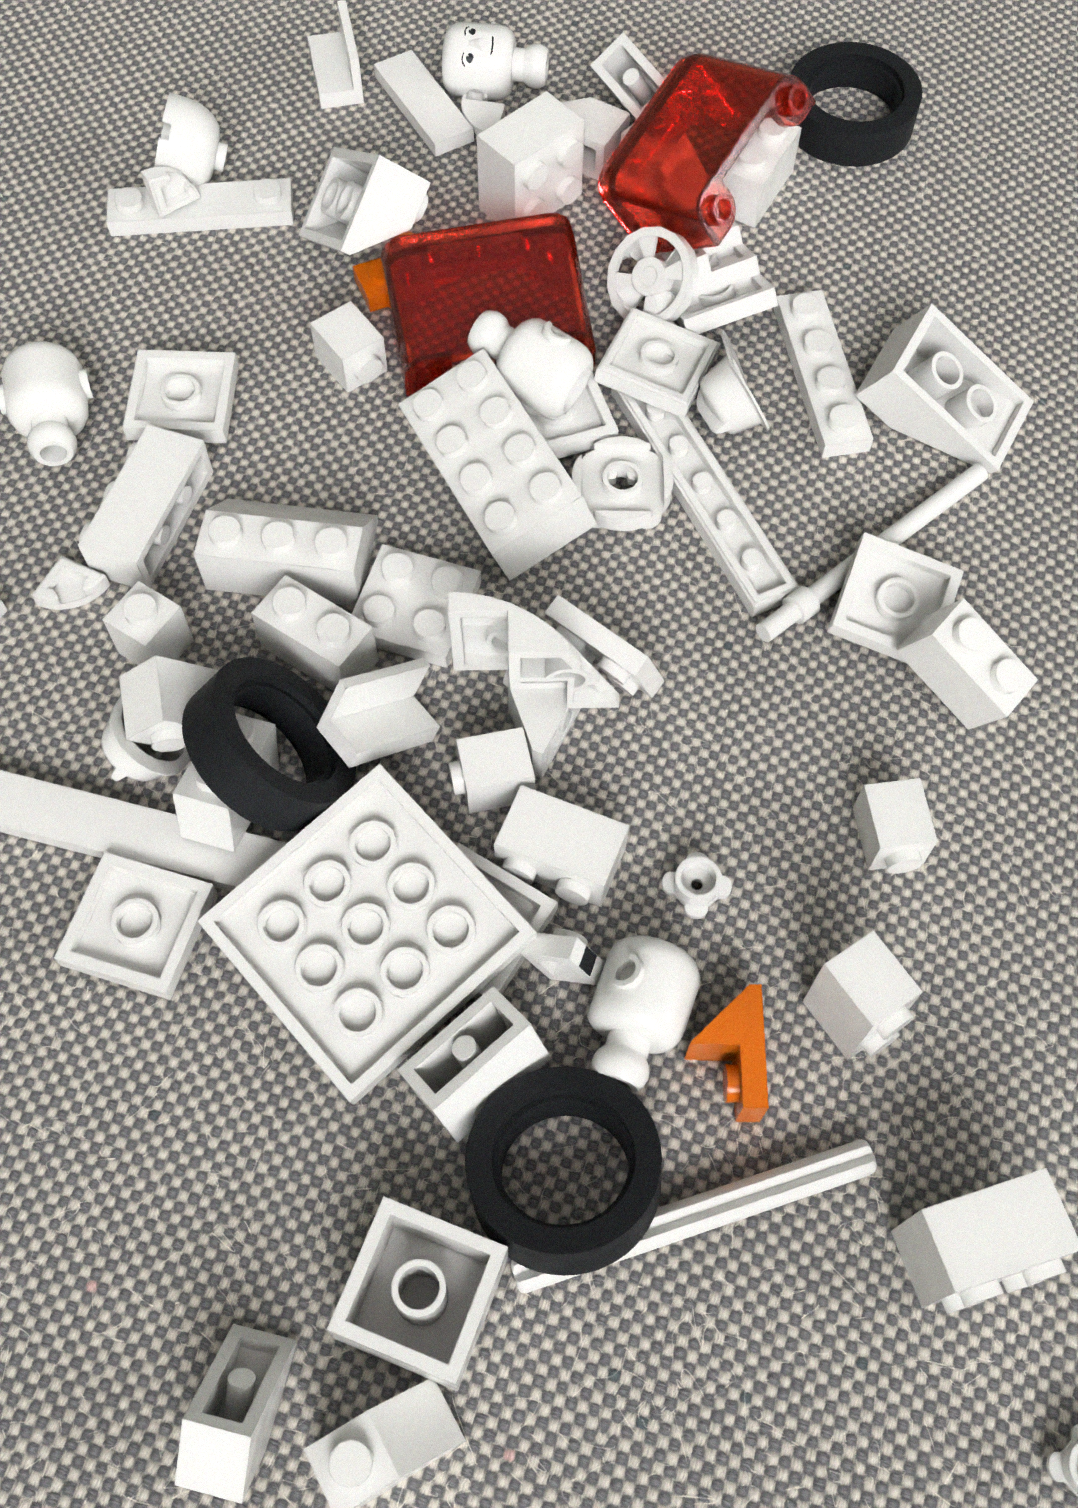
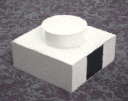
M561 928L555 929L553 934L537 933L538 937L520 953L552 980L597 985L605 964L587 946L588 940L584 936Z

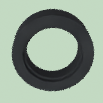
M838 42L824 45L808 52L795 64L789 79L783 121L802 128L798 147L814 158L830 164L849 167L878 164L894 157L908 144L922 100V85L914 69L904 59L882 47L859 42ZM830 88H857L881 98L890 107L892 112L886 117L877 120L849 121L830 115L815 104L812 96Z
M255 657L234 659L225 664L186 704L182 716V734L188 755L205 784L224 804L254 824L282 832L302 830L352 788L356 777V766L349 768L316 728L328 702L308 682L277 663ZM234 706L251 710L269 722L276 724V727L285 735L296 750L304 767L306 783L294 780L280 773L261 758L242 733L236 719Z
M569 1066L550 1067L516 1078L497 1091L488 1100L475 1119L468 1137L465 1153V1170L475 1214L482 1229L490 1240L508 1247V1257L511 1260L531 1270L550 1275H579L602 1269L616 1262L632 1250L643 1238L655 1217L659 1205L662 1181V1153L659 1135L652 1117L643 1103L627 1087L607 1075L590 1069ZM558 1116L584 1118L605 1128L622 1147L629 1167L625 1184L616 1200L597 1216L575 1224H551L527 1215L512 1202L502 1185L503 1163L513 1142L532 1125Z

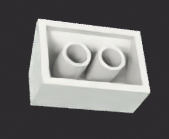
M333 147L298 236L348 255L359 252L411 230L414 222H418L427 208L428 195L426 193L431 182L381 155Z
M225 499L206 509L194 550V557L207 590L267 596L284 575H287L334 604L355 606L366 581L378 525V516Z

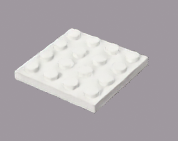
M380 763L197 920L345 1098L353 1105L362 1099L538 937L537 932Z

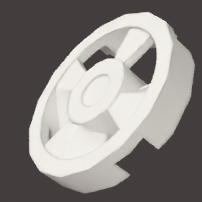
M660 226L643 227L627 235L615 249L607 274V289L610 300L621 317L625 319L630 309L636 308L645 296L643 312L667 322L677 320L690 306L694 297L689 295L693 286V277L698 278L699 266L694 249L683 236ZM658 237L666 239L675 247L666 261L655 257ZM632 257L638 262L632 274L619 272L622 260ZM674 280L682 281L677 296L670 292Z

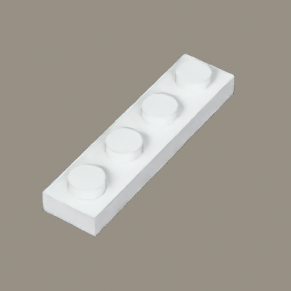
M817 290L776 296L778 306L774 307L773 310L821 457L870 451L873 436L861 401L855 396L857 389L823 291Z

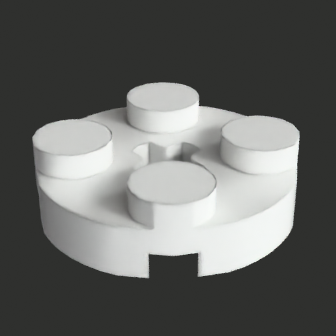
M628 436L608 437L594 443L593 450L583 458L581 453L576 459L572 469V481L583 495L597 523L593 528L632 531L641 528L651 529L660 523L662 514L668 508L671 501L674 474L670 462L664 455L661 460L657 454L650 451L651 444L642 439ZM624 477L627 479L628 485L634 486L629 489H617L612 485L616 483L617 478Z

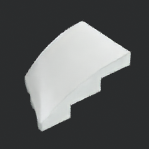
M728 215L715 220L716 230L711 233H692L685 237V240L694 249L699 266L698 278L693 277V286L689 295L694 296L691 304L677 319L680 327L697 334L778 306L775 287L760 274L757 256L742 243L739 225ZM668 247L655 254V257L666 261L675 247ZM674 280L670 292L677 296L682 281Z
M448 592V618L454 671L509 670L510 689H566L567 708H619V693L551 625L531 612L494 597L467 592Z

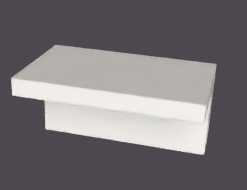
M346 0L337 1L341 32L307 36L321 109L364 103L359 57Z
M425 658L339 680L316 728L349 768L432 742L440 726L414 696L430 667Z

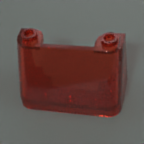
M705 53L682 57L672 68L603 166L598 181L600 196L628 234L643 227L660 226L683 236L693 249L717 247L725 238L735 220V200L730 190L722 181L765 118L771 117L779 126L784 128L799 125L815 105L816 100L805 83L799 77ZM658 237L655 253L671 252L675 249L669 241Z
M545 213L402 235L393 238L383 247L381 251V265L386 307L406 397L411 396L452 369V362L464 361L474 354L468 346V335L476 319L486 310L500 312L507 318L509 325L514 329L521 322L531 318L550 321L553 326L586 346L593 356V366H595L596 347L576 241L571 223L564 215Z

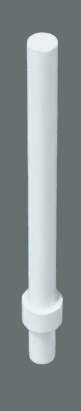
M975 463L876 537L900 545L986 481L988 478L987 470L983 465ZM853 554L809 587L800 586L787 595L782 601L783 606L756 625V632L759 637L765 642H770L794 623L803 624L820 611V604L842 588Z

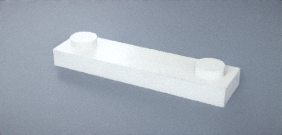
M291 178L203 183L195 187L201 198L163 217H160L153 209L146 187L108 189L106 223L111 236L294 225Z

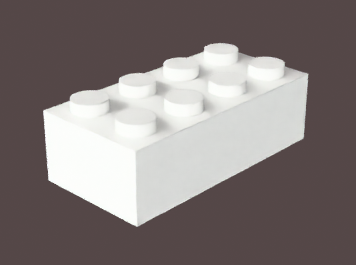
M484 348L398 404L509 581L597 525L583 495Z

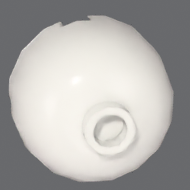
M170 92L162 119L164 125L161 138L158 140L154 167L174 168L182 172L195 187H198L203 183H209L214 170L223 172L228 144L220 142L219 124L206 107L190 98Z

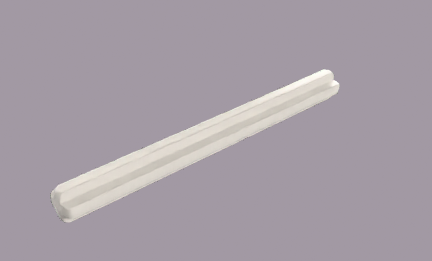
M859 1139L659 1207L643 1238L632 1250L616 1262L870 1176L877 1169L873 1151L866 1140ZM511 1260V1269L516 1286L521 1293H529L578 1276L541 1273Z

